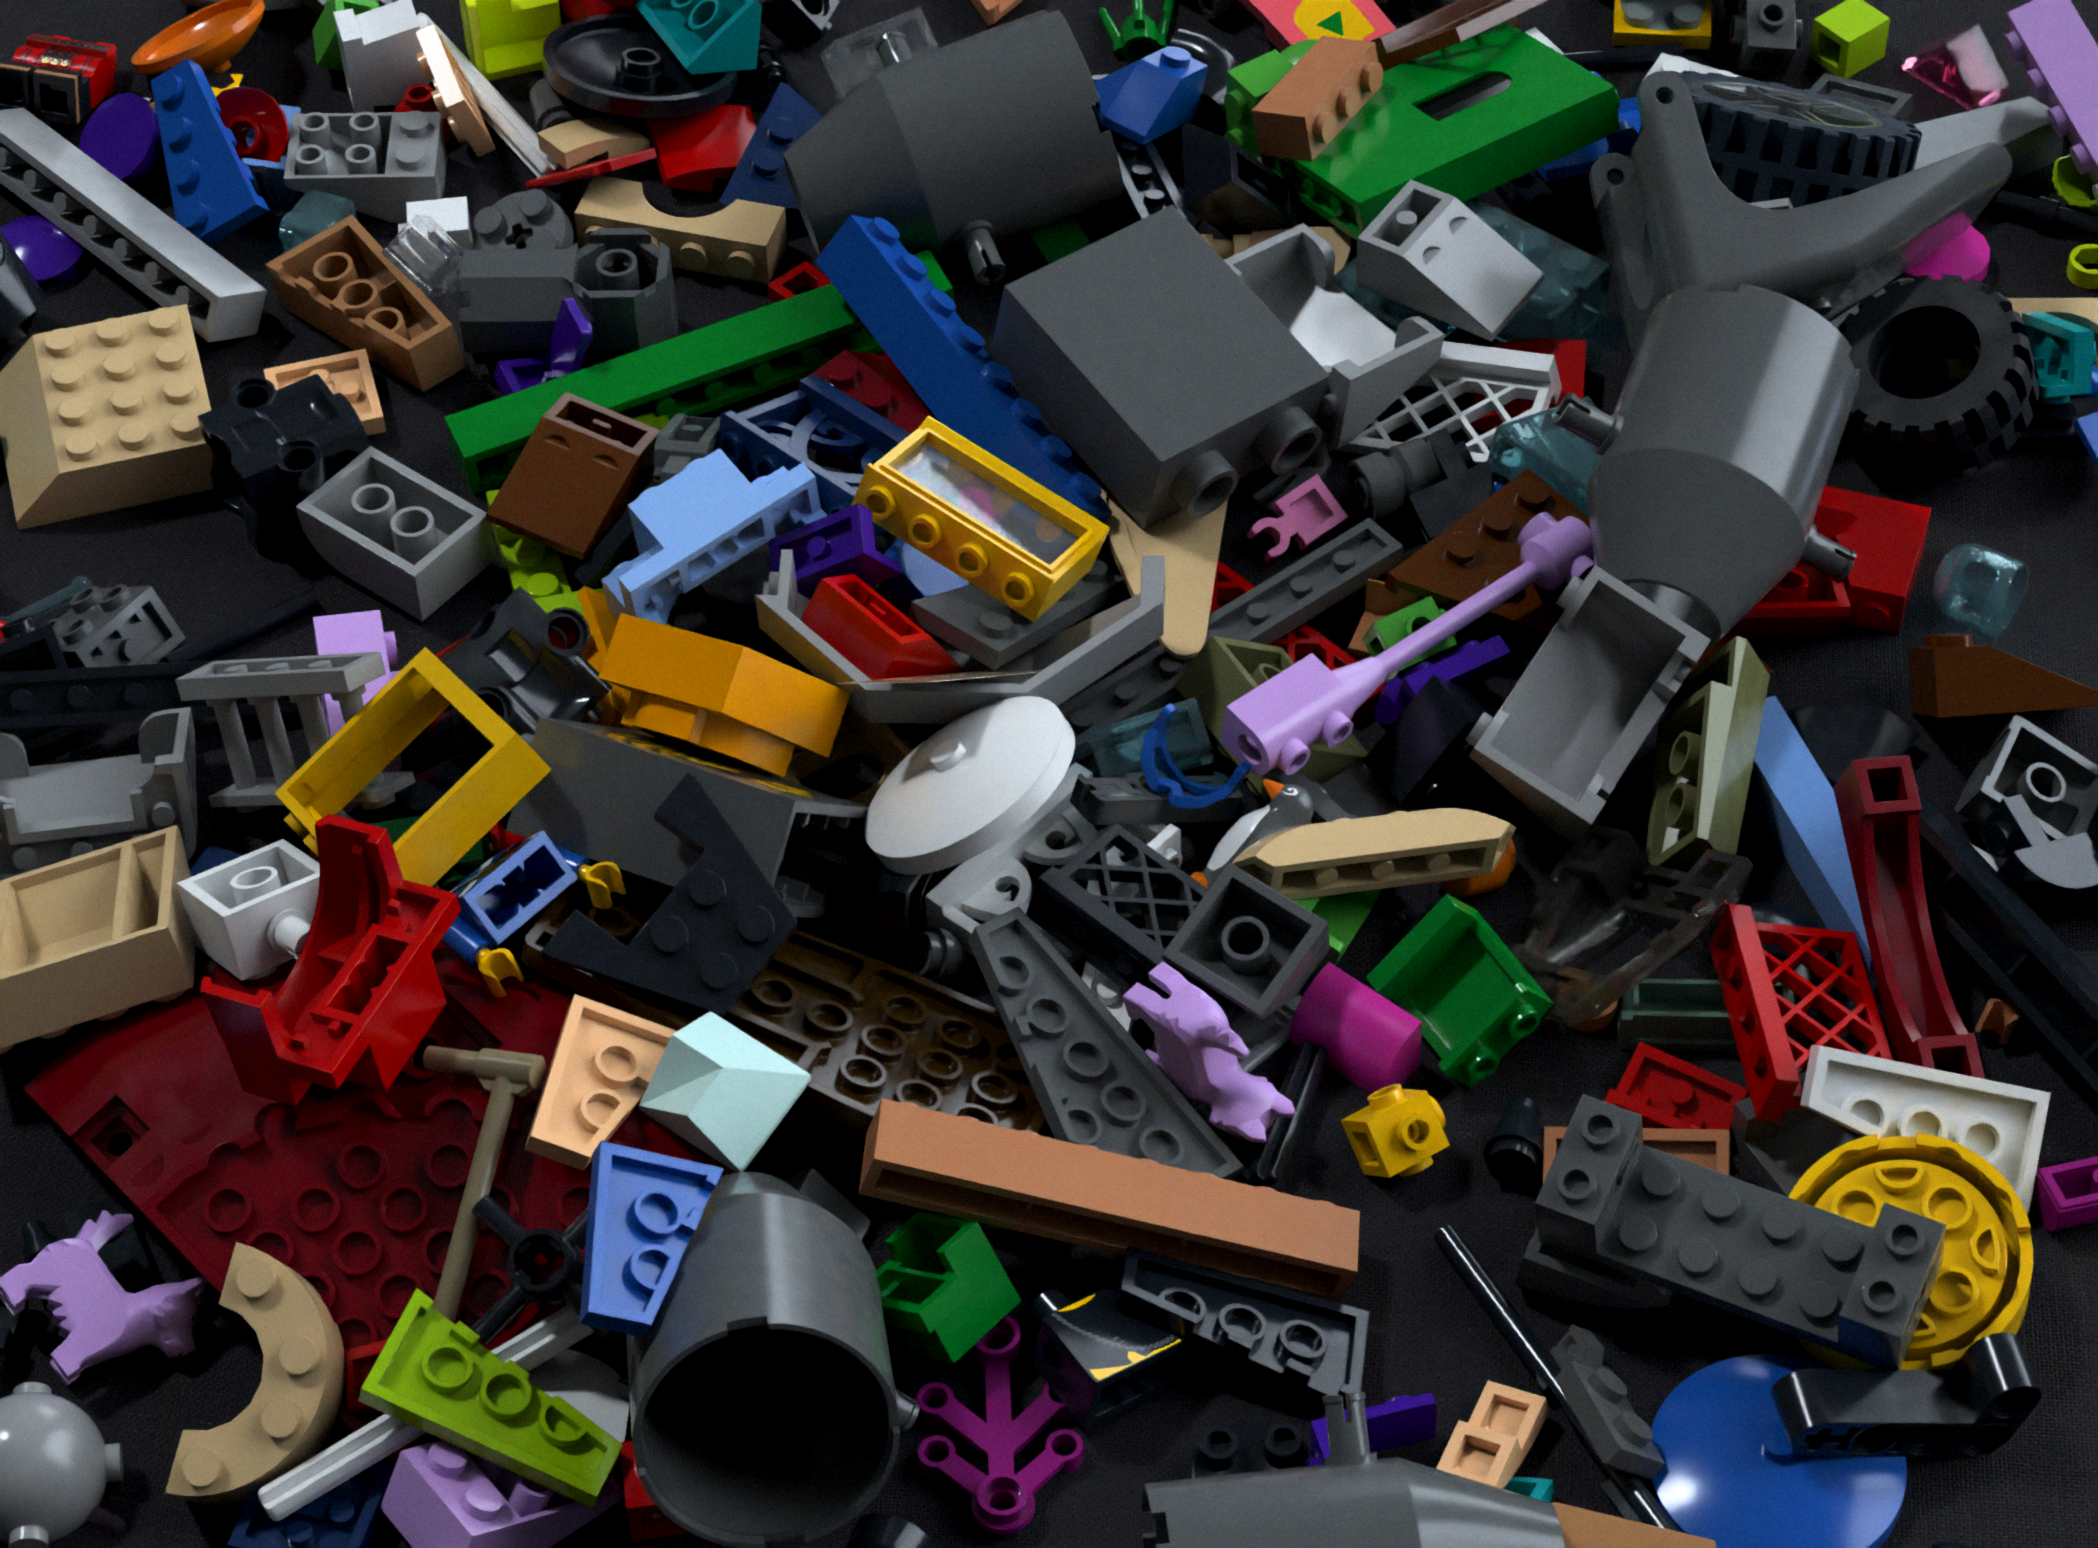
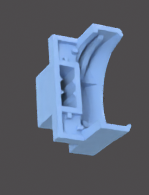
M719 448L704 458L693 460L683 471L659 486L646 489L636 500L628 504L640 556L632 561H625L619 564L609 575L601 579L609 611L617 620L620 613L667 625L670 612L682 593H687L742 557L769 554L768 541L827 516L821 509L815 475L802 462L789 471L782 466L770 475L759 477L750 483Z

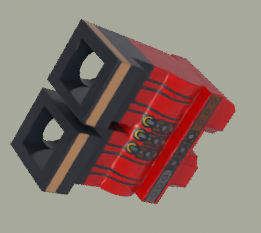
M31 34L26 38V46L18 47L10 61L0 59V110L24 107L30 113L35 114L38 119L77 125L105 96L109 97L115 92L114 72L118 69L116 46L103 42L95 44L71 40L70 37L59 35L50 37ZM14 100H23V102H13ZM59 107H68V109H57V108H59Z

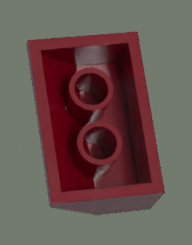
M845 349L807 376L817 375L910 434L919 428L928 415L938 421L890 357Z

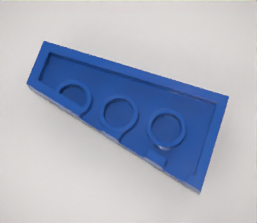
M185 59L151 80L176 222L206 245L211 246L269 212L270 210L264 198L258 196L253 188L252 183L255 179L249 166L241 162L234 148L238 143L231 129L224 126L219 116L222 110L201 66L189 59Z

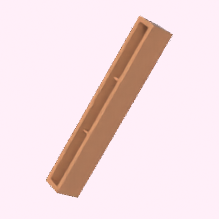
M881 1098L866 1133L858 1193L860 1195L1125 1256L1128 1246L1337 1303L1340 1302L1358 1272L1360 1211L1336 1206L1329 1201H1315L1277 1192L1270 1187H1256L1218 1178L1210 1173L1188 1171L1159 1164L1151 1159L1133 1158L1100 1150L1092 1145H1078L1040 1136L1029 1130H1015L981 1122L970 1116H956L922 1108L911 1102H897Z

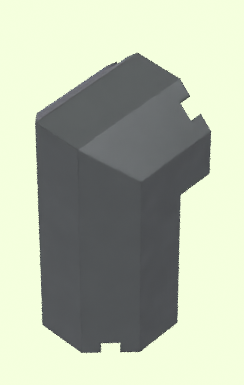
M599 228L589 235L590 243L581 249H578L577 242L567 249L463 250L459 275V292H464V307H459L464 352L469 354H546L563 299L568 298L575 299L582 315L589 319L592 326L593 340L591 346L587 347L586 353H631L677 337L678 317L670 248L660 242V247L654 245L651 242V235L642 228Z

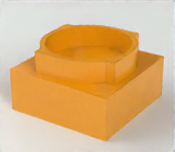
M620 613L598 678L631 691L621 724L677 745L784 778L795 748L829 758L851 694L743 645Z

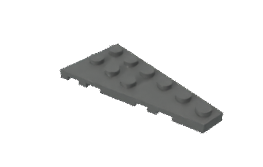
M1019 906L974 928L968 941L1054 1139L1078 1145H1092L1100 1150L1133 1158L1151 1159L1159 1164L1197 1173H1210L1226 1180L1235 1181L1243 1168L1241 1162Z

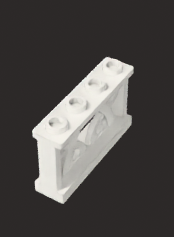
M1076 762L1072 764L1052 795L1025 823L991 848L962 862L926 894L927 929L939 927L948 930L958 939L961 948L974 956L968 941L974 928L981 925L974 921V918L987 922L1018 906L1026 914L1031 899V880L1027 870L1035 863L1050 866L1067 864L1112 826L1108 825L1097 832L1094 825L1089 823L1070 802L1077 776L1083 774L1085 778H1093V772ZM1165 824L1121 825L1180 869L1183 860L1181 854V829L1173 824L1168 826ZM1061 839L1065 841L1064 849H1051ZM1115 846L1106 853L1108 865L1135 867L1133 859L1127 863L1120 859L1125 853ZM1088 880L1087 891L1092 895H1101L1099 882ZM1111 882L1113 896L1141 898L1138 883ZM1011 884L1019 888L1014 901H1010L1011 891L1004 892ZM1151 884V889H1152V891H1153L1159 884ZM1118 913L1123 918L1131 917L1132 915H1134L1127 913ZM1035 924L1070 966L1081 958Z

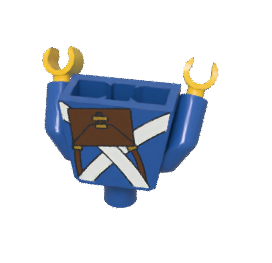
M544 830L539 831L495 854L449 891L456 893L461 911L443 936L442 941L469 966L479 969L493 996L498 998L504 997L506 993L500 981L506 977L514 976L523 982L524 976L510 950L505 948L494 950V946L502 943L571 884L579 886L582 883L587 884L594 907L599 909L612 907L613 902L610 892L626 894L618 865L614 862H600L591 866L588 858L553 843Z

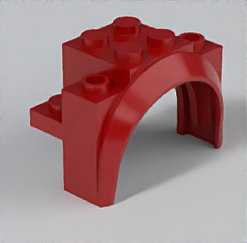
M332 814L326 815L314 825L320 864V881L316 908L302 951L287 980L273 998L270 991L260 989L256 995H251L212 984L211 978L204 976L201 981L200 992L226 1045L242 1090L295 1107L312 1083L338 1090L345 1080L387 1092L447 1004L431 954L461 911L456 893L403 879L387 829Z

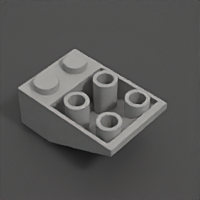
M368 111L358 113L312 112L308 114H293L284 172L285 187L390 223H407L406 202L443 199L448 157L442 116L440 112L421 111L379 113Z
M1411 179L1357 238L1356 286L1489 341L1495 339L1544 282V273L1460 200Z

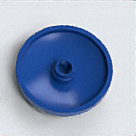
M1751 1354L1732 1357L1706 1366L1686 1378L1667 1396L1660 1406L1651 1427L1654 1435L1652 1442L1665 1465L1654 1478L1647 1480L1650 1492L1680 1532L1715 1540L1717 1548H1880L1891 1534L1900 1515L1907 1481L1906 1457L1802 1456L1792 1451L1771 1396V1389L1779 1379L1789 1373L1802 1369L1832 1368L1794 1356Z

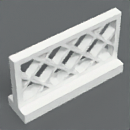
M1443 341L1438 362L1409 388L1411 389L1414 386L1431 387L1436 392L1412 405L1403 393L1397 399L1403 410L1380 422L1375 419L1370 424L1371 427L1362 431L1350 443L1334 451L1363 455L1381 452L1386 457L1390 447L1405 443L1391 441L1387 434L1412 421L1421 434L1406 442L1418 438L1423 439L1428 444L1427 435L1445 427L1449 434L1462 428L1471 440L1465 444L1475 466L1488 460L1492 473L1518 476L1527 468L1549 404H1557L1562 390L1555 356ZM1465 392L1483 394L1486 398L1462 412L1453 401L1454 398ZM1517 398L1534 400L1531 409L1514 418H1511L1503 407ZM1445 404L1453 417L1428 429L1420 416ZM1495 410L1503 424L1478 436L1470 423ZM1510 435H1513L1518 442L1514 458L1492 455L1488 450V447Z

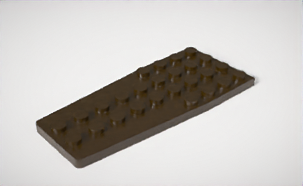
M589 859L591 866L600 863L598 861ZM619 869L626 894L610 892L613 906L607 909H599L594 907L591 902L587 884L582 883L579 886L571 884L559 894L525 936L520 955L522 963L604 1005L676 1031L703 1016L702 1014L649 997L647 992L617 982L610 984L592 978L591 973L564 964L563 967L544 960L541 957V950L575 909L622 944L628 945L675 888ZM799 930L792 934L724 1019L812 1075L811 1082L806 1085L805 1090L796 1100L805 1110L814 1114L824 1115L857 1130L864 1136H866L881 1098L897 1102H911L922 1108L956 1116H970L981 1122L1015 1130H1029L1040 1136L1048 1124L998 1009L922 976Z

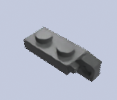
M1572 1324L1564 1337L1550 1350L1561 1370L1555 1377L1557 1384L1604 1465L1647 1480L1654 1478L1664 1467L1665 1462L1652 1442L1654 1435L1651 1428L1635 1413L1626 1397L1628 1390L1624 1382L1613 1373V1370L1602 1364L1605 1349L1591 1331Z

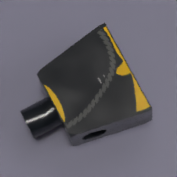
M1053 1287L1044 1291L1035 1300L1031 1309V1315L1041 1324L1033 1362L1037 1371L1080 1425L1088 1429L1174 1387L1186 1341L1184 1338L1116 1307L1117 1292L1114 1290L1101 1289L1072 1302L1058 1288Z

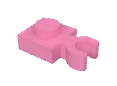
M1316 474L1275 501L1270 508L1278 519L1266 517L1258 520L1247 533V537L1252 540L1261 533H1267L1274 538L1275 547H1272L1263 557L1265 562L1269 563L1281 557L1288 548L1291 539L1295 541L1302 551L1343 524L1348 516L1319 475Z

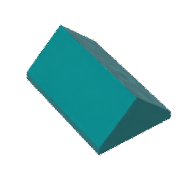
M639 0L635 4L636 8L691 75L756 69L762 5L758 0Z

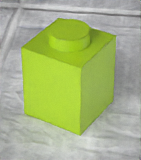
M1846 0L1814 19L1809 58L1834 75L1848 79L1885 57L1890 18L1863 0Z

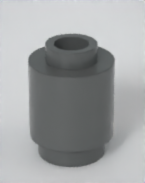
M545 78L539 80L532 87L529 99L538 132L561 123L585 118L582 106L558 93Z

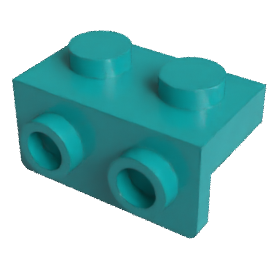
M2041 311L2022 313V320L2025 324L2039 376L2037 379L2039 387L2038 402L2064 404L2070 401V395L2091 394L2092 366L2097 357L2094 330Z

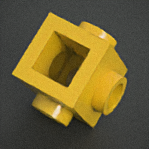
M1401 1084L1386 1086L1367 1097L1368 1106L1341 1120L1364 1175L1391 1178L1398 1173L1401 1177L1413 1175L1433 1164L1431 1157L1433 1154L1450 1146L1443 1130L1446 1124L1443 1111L1437 1101L1428 1095L1427 1090L1402 1089Z

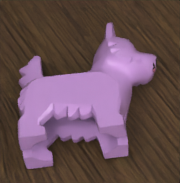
M1162 961L1148 973L1149 980L1168 993L1170 998L1163 999L1156 992L1139 983H1136L1123 995L1128 1016L1135 1021L1141 1018L1155 1033L1157 1053L1149 1049L1145 1053L1183 1096L1208 1104L1211 1107L1212 1111L1209 1122L1217 1129L1229 1133L1234 1139L1248 1140L1256 1143L1266 1142L1265 1131L1273 1124L1275 1118H1292L1295 1116L1292 1101L1277 1092L1274 1085L1267 1081V1078L1254 1076L1242 1070L1237 1056L1246 1059L1250 1052L1240 1036L1230 1028L1222 1008L1203 990L1188 982L1181 973Z
M102 1210L96 1223L91 1219L86 1220L74 1238L62 1239L47 1245L31 1263L18 1264L0 1277V1298L13 1316L24 1310L25 1301L29 1298L45 1299L48 1301L46 1307L54 1316L51 1321L53 1325L60 1327L58 1331L59 1336L65 1338L50 1354L53 1358L50 1361V1366L66 1387L80 1377V1373L85 1369L134 1352L143 1346L153 1345L159 1348L167 1358L172 1359L196 1352L197 1346L193 1336V1326L198 1321L200 1315L196 1297L207 1289L205 1284L208 1282L203 1275L184 1282L155 1285L134 1294L125 1292L98 1255L110 1240L134 1222L132 1214H115L112 1216L107 1210Z

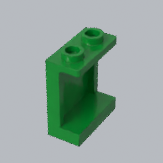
M1448 894L1366 976V979L1379 994L1397 1002L1400 1008L1422 1021V1035L1442 1059L1438 1063V1067L1444 1075L1471 1088L1478 1081L1490 1076L1498 1067L1500 1059L1520 1039L1527 1037L1535 1031L1540 1024L1541 1017L1554 1005L1479 912Z

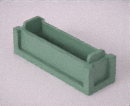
M1619 973L1616 1015L1618 1049L1636 1050L1639 1042H1642L1658 1050L1738 1052L1719 980L1631 978L1629 973ZM1777 982L1773 986L1774 991L1796 1006L1797 994L1780 982ZM1790 1025L1786 1029V1033L1790 1038L1799 1043L1800 1031Z

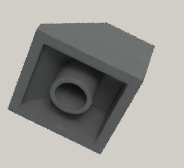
M1229 862L1164 950L1162 959L1260 1020H1263L1298 995L1330 950L1329 922Z

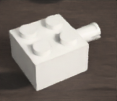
M281 839L178 882L177 886L195 946L241 981L266 977L275 972L278 965L294 958L297 961L309 933L316 908L320 881V864L286 840Z

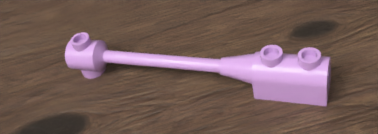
M1548 512L1536 515L1524 526L1517 539V545L1521 548L1522 565L1376 657H1368L1331 671L1313 653L1307 655L1227 705L1220 742L1241 763L1246 761L1252 766L1251 772L1257 775H1265L1277 766L1286 775L1296 773L1308 761L1311 755V750L1308 748L1310 745L1321 739L1329 748H1334L1349 736L1353 729L1351 719L1354 716V712L1378 689L1388 675L1533 583L1544 590L1553 591L1566 582L1569 584L1574 575L1584 581L1595 565L1590 528L1583 521L1573 516H1567L1557 522Z

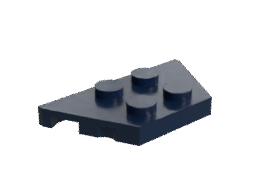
M780 82L718 202L716 212L726 208L736 199L785 207L786 219L804 223L789 183L782 154L823 116L789 85Z

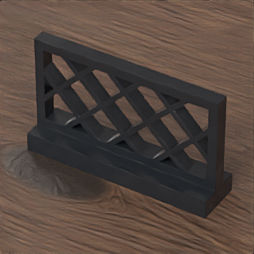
M1117 822L1061 869L1058 870L1052 866L1038 878L1026 912L1029 919L1125 991L1139 983L1153 990L1163 999L1170 998L1168 993L1149 980L1148 975L1152 969L1163 961L1181 973L1188 982L1203 990L1216 1001L1224 1011L1229 1026L1246 1012L1243 1008L1162 959L1164 947L1169 945L1178 931L1159 930L1157 915L1184 917V922H1186L1208 889ZM1115 846L1134 860L1135 867L1108 865L1106 853ZM1073 880L1098 881L1101 895H1092ZM1111 882L1138 883L1141 898L1113 896ZM1151 884L1168 885L1179 893L1180 900L1153 899ZM1118 913L1144 914L1146 929H1138Z

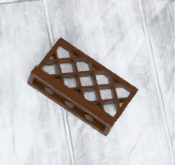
M1457 0L1371 40V42L1376 44L1378 62L1382 65L1384 72L1402 63L1460 43L1504 21L1514 27H1518L1520 22L1517 15L1548 0Z

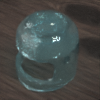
M1964 543L1954 547L1941 561L1933 580V599L1936 606L1946 615L1979 629L1981 633L1988 637L1997 639L2015 617L2028 587L2030 567L2020 560L1978 543ZM1968 602L1980 609L1982 613L1960 609L1963 603Z

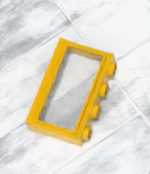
M929 415L918 429L873 465L871 463L867 465L851 504L852 506L859 503L870 509L872 521L1032 622H1035L1092 569L1110 530V527Z

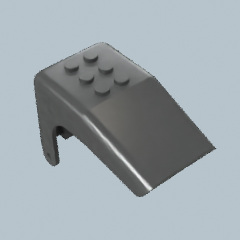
M1656 71L1648 75L1641 82L1636 95L1643 131L1631 149L1633 161L1619 153H1607L1599 157L1592 165L1588 178L1594 209L1633 359L1648 317L1658 302L1677 290L1697 284L1709 283V291L1738 292L1740 284L1764 288L1808 306L1829 322L1834 320L1965 232L2008 180L2012 171V158L2004 146L1994 142H1987L1849 195L1791 209L1773 210L1761 208L1747 203L1734 195L1716 175L1709 159L1690 89L1685 81L1677 74L1668 71ZM1659 91L1668 93L1671 97V103L1663 104L1659 102L1656 98V93ZM1610 172L1617 173L1622 178V183L1619 185L1612 184L1607 179V174Z

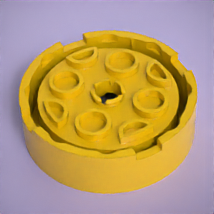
M1916 1132V1137L1894 1136L1878 1138V1134H1873L1849 1141L1833 1149L1815 1162L1798 1180L1790 1192L1789 1198L1872 1228L1875 1227L1884 1202L1946 1224L1943 1263L1900 1370H1952L1965 1351L1981 1338L1996 1333H2011L2016 1336L2025 1316L2034 1264L2030 1233L2031 1226L2022 1202L2013 1187L1994 1166L1980 1155L1963 1145L1931 1134ZM1796 1337L1804 1349L1818 1363L1832 1369H1882Z

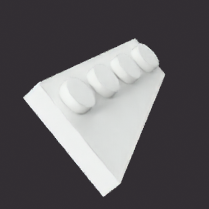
M1811 1045L1800 1106L1862 1136L1878 1134V1138L1894 1136L1916 1137L1917 1132L1942 1137L1963 1145L1988 1161L2004 1176L2021 1200L2026 1213L2029 1214L2050 1101V1092L1820 1045Z

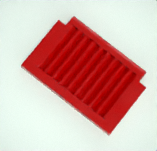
M655 148L575 166L568 170L565 169L526 182L527 190L540 189L600 175L657 158Z

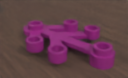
M1006 1315L971 1348L974 1359L984 1366L987 1423L954 1398L950 1387L943 1383L931 1382L925 1384L918 1390L916 1399L919 1401L918 1405L920 1406L919 1419L929 1426H947L988 1458L989 1475L987 1476L958 1456L955 1445L949 1438L933 1435L925 1438L918 1447V1465L921 1473L933 1480L946 1478L972 1498L971 1513L974 1521L980 1528L995 1535H1010L1024 1529L1031 1522L1035 1513L1034 1494L1055 1474L1074 1472L1082 1465L1084 1460V1446L1081 1436L1070 1429H1059L1047 1437L1045 1450L1017 1474H1014V1456L1054 1419L1066 1420L1072 1418L1073 1415L1063 1402H1057L1052 1399L1056 1393L1046 1382L1042 1395L1012 1421L1010 1365L1020 1355L1021 1332L1018 1323L1012 1317ZM992 1345H1002V1346H1004L1003 1348H1000V1349H990V1348H988V1347H990V1346H992ZM932 1400L945 1402V1405L940 1408L926 1406ZM1060 1447H1070L1075 1450L1066 1456L1058 1455L1054 1452ZM934 1453H942L947 1456L945 1460L940 1462H933L927 1459L928 1456ZM999 1504L1012 1506V1508L1007 1510L994 1509Z

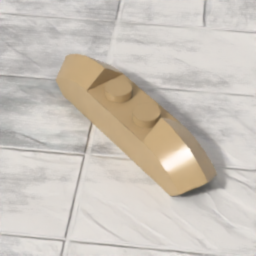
M1435 808L1411 812L1395 811L1387 815L1356 819L1340 818L1332 822L1298 825L1272 833L1246 848L1235 858L1232 864L1291 900L1491 875L1501 861L1517 827L1492 815L1459 808Z

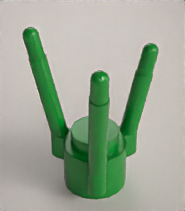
M1132 0L1133 14L1126 18L1121 26L1120 33L1107 9L1104 7L1100 8L1098 14L1113 42L1114 55L1116 57L1123 56L1126 61L1134 63L1167 47L1166 37L1175 0H1165L1158 26L1148 15L1144 14L1143 0Z

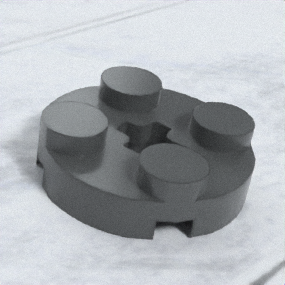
M530 189L505 196L492 206L481 209L474 219L476 231L473 237V250L519 249L514 242L525 232L533 233V236L526 239V247L523 249H567L573 245L574 233L569 217L556 202L540 189Z

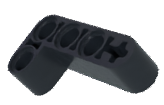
M1996 1333L1974 1342L1965 1351L1952 1370L1802 1369L1789 1373L1779 1379L1771 1389V1396L1792 1451L1798 1455L1973 1457L1994 1452L2005 1445L2038 1405L2042 1398V1392L2018 1337L2011 1333Z

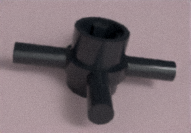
M490 1195L480 1199L473 1207L471 1213L509 1249L507 1269L512 1286L470 1329L477 1333L480 1339L489 1346L530 1303L544 1307L565 1303L580 1317L584 1272V1255L581 1250L586 1246L588 1207L564 1232L547 1228H536L527 1231ZM541 1253L550 1261L557 1260L561 1256L564 1259L562 1269L557 1267L555 1272L547 1278L549 1283L538 1285L536 1281L540 1275L539 1270L530 1263ZM589 1326L604 1341H608L617 1333Z

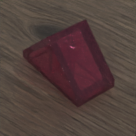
M1979 24L1935 39L1902 61L1903 70L1969 110L1989 106L2009 92L2010 85Z

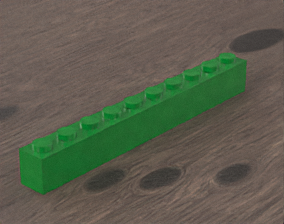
M930 250L914 254L927 267L928 273L926 275L934 286L946 293L954 301L953 287ZM830 283L445 416L444 420L452 454L472 494H476L504 484L541 417L565 391L656 429H661L666 426L676 413L696 417L804 379L845 349L876 354L884 350L835 286Z

